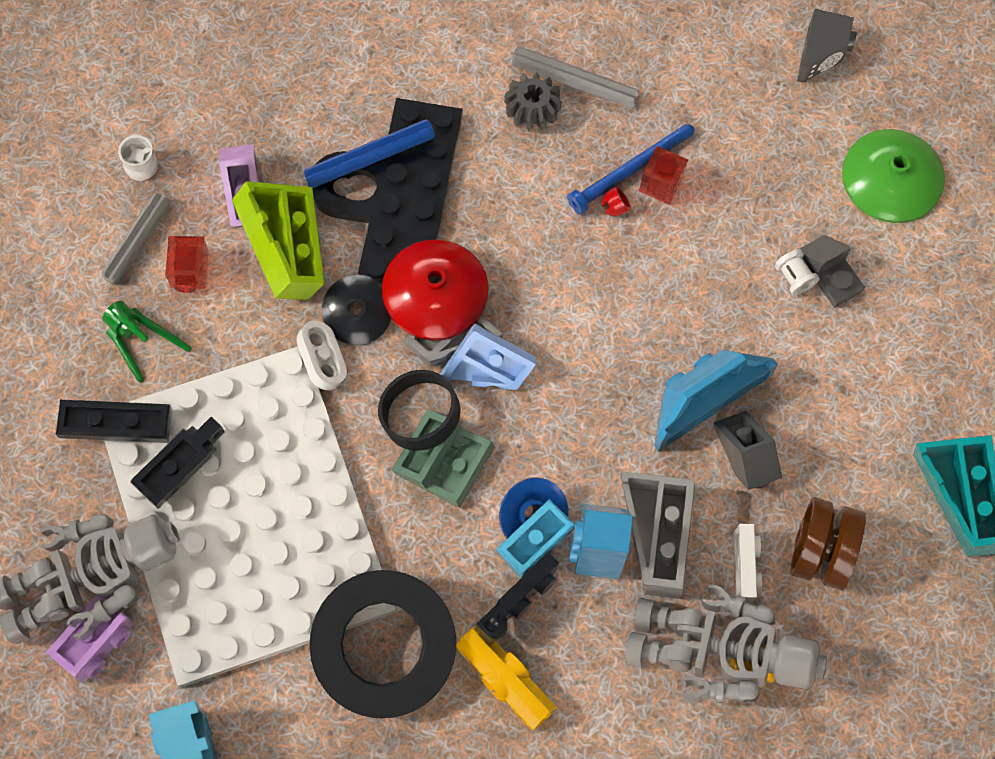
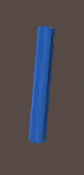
M423 120L308 167L304 170L306 181L310 187L315 188L424 143L435 137L433 127L429 120Z

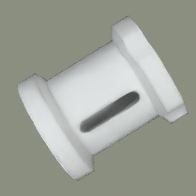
M801 249L785 254L774 266L778 272L782 271L791 285L790 292L794 296L811 289L820 279L816 273L810 271L803 260L804 253Z

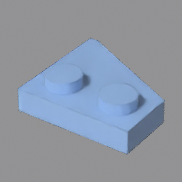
M474 323L440 375L445 377L449 383L451 379L472 381V386L477 387L497 386L500 389L518 390L536 365V356Z

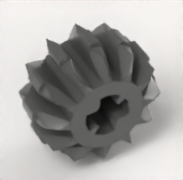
M538 72L534 74L532 79H529L523 73L520 76V82L512 80L509 85V91L505 93L504 103L507 105V117H514L516 127L525 122L528 132L533 128V124H537L543 131L546 127V121L554 123L557 119V112L561 110L562 101L559 98V86H552L550 77L540 80Z

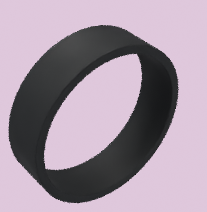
M430 370L409 371L395 378L385 388L378 404L379 421L390 439L398 446L413 451L431 449L443 443L454 432L461 413L459 399L449 381L439 373ZM422 383H433L444 387L450 392L451 407L448 416L433 432L421 437L408 438L399 436L389 429L388 414L391 404L407 388Z

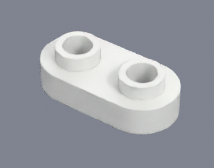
M321 321L307 322L297 335V345L309 378L318 388L333 390L340 385L347 374V368L332 329Z

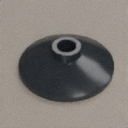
M350 275L341 278L328 289L322 303L323 321L332 329L335 338L343 343L350 345L371 343L381 337L390 325L391 317L384 305L382 284L371 277ZM358 302L362 304L360 314L353 315L350 313L349 308L352 303Z

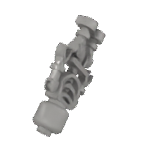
M106 514L92 516L90 520L84 522L79 520L70 521L68 526L57 527L51 525L42 528L39 532L47 537L51 534L58 535L54 537L51 543L41 545L42 548L51 552L54 564L52 565L50 558H44L34 562L32 567L23 574L19 572L12 575L11 579L5 575L0 577V609L7 611L19 605L16 594L23 596L30 592V588L36 587L39 590H46V593L41 596V602L35 605L34 608L29 606L23 609L22 612L13 609L0 616V626L6 638L11 643L20 644L30 639L27 628L34 630L40 627L41 622L64 619L69 615L70 609L78 613L70 617L66 624L76 628L80 622L85 621L83 630L74 634L73 637L78 640L88 639L102 621L105 623L109 622L114 618L113 614L122 607L128 608L137 600L138 592L136 588L132 587V585L139 581L135 566L141 570L148 571L175 557V543L180 541V536L172 521L165 522L160 516L150 515L128 525L123 534L113 527L114 522L111 517ZM70 541L78 543L75 552L77 568L74 570L71 568L68 556L59 551ZM111 570H113L116 573V575L118 576L117 578L114 579L110 573ZM99 575L106 582V585L98 587L94 577ZM84 584L90 591L107 600H99L94 603V609L80 613L85 610L78 586Z
M708 585V592L710 595H717L720 599L715 602H710L706 598L702 599V606L708 610L704 628H701L702 621L700 620L702 613L698 610L685 608L683 610L670 611V607L666 606L656 609L655 600L640 598L638 601L634 620L636 631L650 633L654 623L660 629L666 630L667 626H669L671 629L676 630V634L682 637V640L674 641L673 645L662 646L661 641L653 640L652 643H648V636L646 634L631 632L626 648V663L629 666L641 668L644 658H648L649 663L658 664V661H661L675 671L688 672L691 670L693 658L696 657L695 676L683 678V685L685 687L696 686L698 691L694 694L684 692L682 699L686 703L696 704L709 699H716V703H724V699L740 700V703H753L759 698V687L766 686L769 673L774 674L777 684L803 690L811 689L816 678L824 679L827 656L820 655V646L817 641L785 635L780 639L779 643L775 642L776 628L773 626L775 623V613L772 609L763 605L758 607L749 604L747 599L738 596L737 599L733 598L717 585ZM730 612L731 617L735 618V620L726 628L722 639L712 638L716 624V613ZM743 633L739 642H732L738 634ZM755 637H757V639H756L754 645L752 646V645L750 644L751 641H752ZM690 640L700 642V644L690 642ZM710 652L720 656V666L724 679H716V683L702 680ZM730 656L737 659L738 671L728 665L727 657ZM745 659L752 662V672L745 669Z

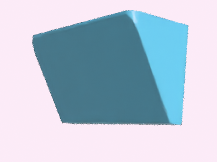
M549 499L504 541L496 551L516 576L521 579L546 554L551 553L573 532L575 524Z

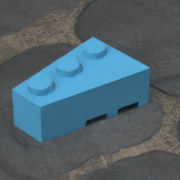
M590 504L582 505L581 521H576L569 555V562L576 563L575 574L619 580L629 554L633 517L631 513H628L629 511L621 508Z

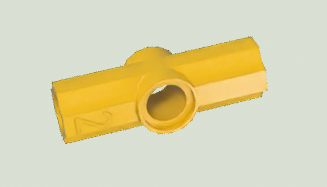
M475 627L464 634L456 644V649L481 675L480 679L490 692L494 690L492 694L500 702H506L532 731L541 726L557 709L553 702L530 679L531 675L525 666L511 652L506 653L496 641L489 644L475 630Z

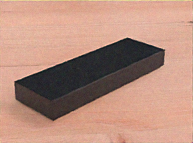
M60 399L56 436L64 439L168 443L172 407L170 404Z

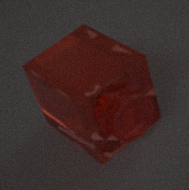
M656 146L643 172L639 192L670 205L684 178L689 159Z
M168 236L165 276L170 288H175V290L183 293L195 292L196 288L206 289L209 250L204 236Z

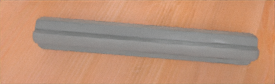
M521 46L517 47L513 53L512 64L514 66L534 73L538 72L539 75L544 77H550L555 81L629 108H633L638 100L639 90Z

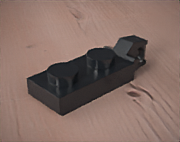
M210 417L198 430L194 426H191L188 430L183 428L131 479V484L159 509L212 457L211 455L217 450L213 444L225 433L223 427L213 417Z
M546 554L497 601V604L476 624L475 630L489 644L503 637L508 629L507 621L512 616L516 620L519 619L531 606L532 602L529 600L537 592L544 595L556 582L557 578L554 577L559 562L551 554Z

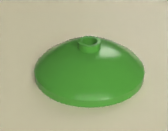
M896 129L873 131L858 139L849 149L842 167L843 184L852 202L867 215L890 223L910 222L926 215L939 201L945 184L943 165L934 149L920 137ZM894 162L902 164L904 168L896 167Z

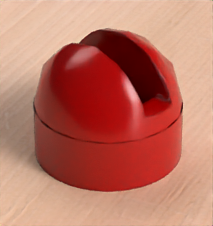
M616 186L603 196L602 207L610 206L605 211L607 215L618 217L631 210L630 203L620 187Z

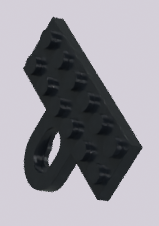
M396 98L388 135L420 121L429 120L435 137L312 188L314 205L324 214L334 218L369 223L358 275L371 277L382 284L388 265L398 253L414 243L425 240H437L463 116L462 108ZM346 151L328 154L321 158L316 164L326 161L340 154H343ZM356 175L370 177L377 186L374 194L365 200L347 199L345 196L337 194L333 189V185L338 179H349Z

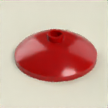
M446 240L420 241L403 249L388 265L382 283L384 305L394 323L408 334L426 340H445L466 332L480 319L488 301V279L481 262L465 247ZM433 276H438L442 279L436 284L429 281Z

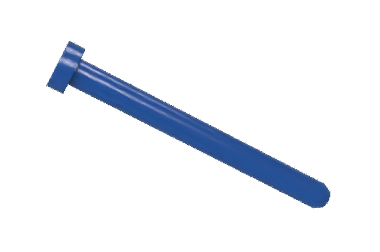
M691 124L683 125L582 192L574 190L567 194L569 205L578 215L588 210V203L691 137L695 131L694 127Z

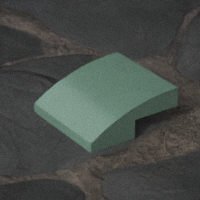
M427 409L410 438L421 437L433 432L444 422L446 417ZM458 423L454 432L436 447L421 451L403 449L391 470L403 479L460 508L495 446L491 440L461 428Z

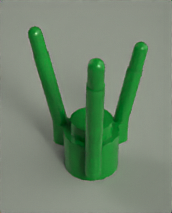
M123 301L111 304L103 313L102 320L109 327L106 334L114 341L131 372L140 383L144 381V378L121 339V336L128 338L135 334L143 342H147L149 338L139 328L140 323L186 352L192 350L190 345L145 317L137 308L130 309Z

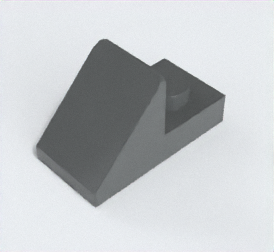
M823 235L800 248L804 253L803 260L810 271L819 276L820 279L817 284L834 308L862 293L865 289L861 280L846 261L851 250L849 246Z

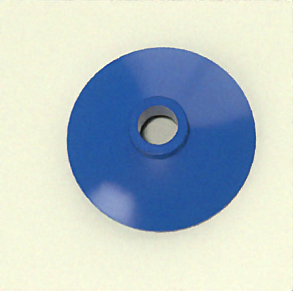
M538 477L527 478L515 484L503 498L499 511V523L506 539L549 499L568 517V503L563 491L555 483ZM532 506V514L529 517H525L526 509Z

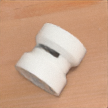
M133 135L121 142L118 154L126 174L131 179L144 181L155 175L158 169V161L152 144L147 138L141 135Z

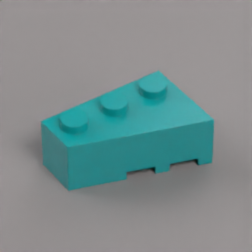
M992 435L917 443L913 456L967 557L995 554V451Z

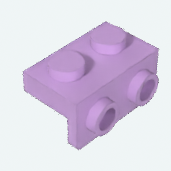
M96 594L85 607V610L80 613L94 609V603L97 601L106 600ZM117 611L113 614L114 618L107 623L102 621L88 639L78 640L73 636L83 630L85 623L83 621L76 628L68 626L45 653L81 683H84L87 678H94L102 670L106 662L104 658L113 648H120L131 635V630L129 629L134 624L125 614Z

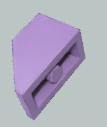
M254 144L219 149V166L231 227L243 226L232 203L233 197L246 181L260 182Z

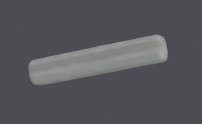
M158 193L151 196L103 269L102 276L107 282L113 285L120 284L170 207L169 200Z

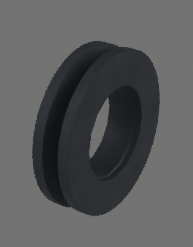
M375 570L365 572L341 583L326 597L318 609L310 632L311 663L323 689L345 709L370 718L382 719L403 716L427 704L446 683L456 655L455 626L443 600L423 581L398 571ZM385 603L398 606L413 617L420 628L422 648L419 660L409 674L398 681L379 684L366 681L353 672L345 659L343 639L346 627L355 614L368 606Z

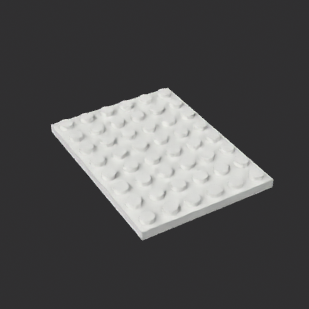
M298 347L129 401L130 403L171 405L169 442L183 428L188 430L191 426H194L198 430L210 417H213L225 431L213 444L217 450L211 455L212 457L159 509L141 494L130 481L168 443L104 440L129 525L150 515H157L165 522L172 521L180 536V541L175 543L176 555L172 560L151 570H143L179 688L308 644L314 618L326 597L341 583L356 575L382 570L320 390L310 380ZM385 603L368 606L354 615L346 630L396 613L395 607Z

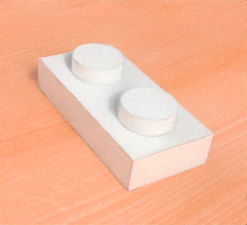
M739 524L734 531L736 599L738 596L747 599V603L752 604L757 598V594L762 593L761 572H756L755 558H760L761 539L760 536H755L754 524Z

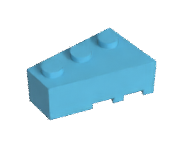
M195 700L148 714L153 730V745L156 754L160 755V759H217L206 712Z

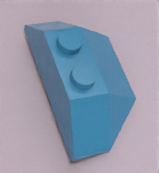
M722 350L714 356L711 353L704 355L694 364L695 369L686 375L683 372H679L665 383L666 388L661 400L654 447L659 452L770 378L778 363L773 358Z

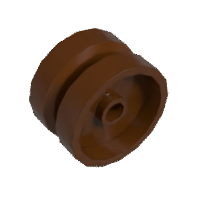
M813 496L796 535L790 574L791 576L810 581L816 576L821 567L822 583L825 586L843 591L851 578L859 555L865 530L866 513L845 506L838 513L834 521L835 508L833 503Z

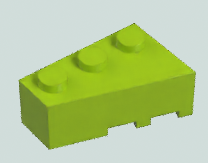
M246 181L233 197L232 203L275 299L309 300L324 285L312 187Z

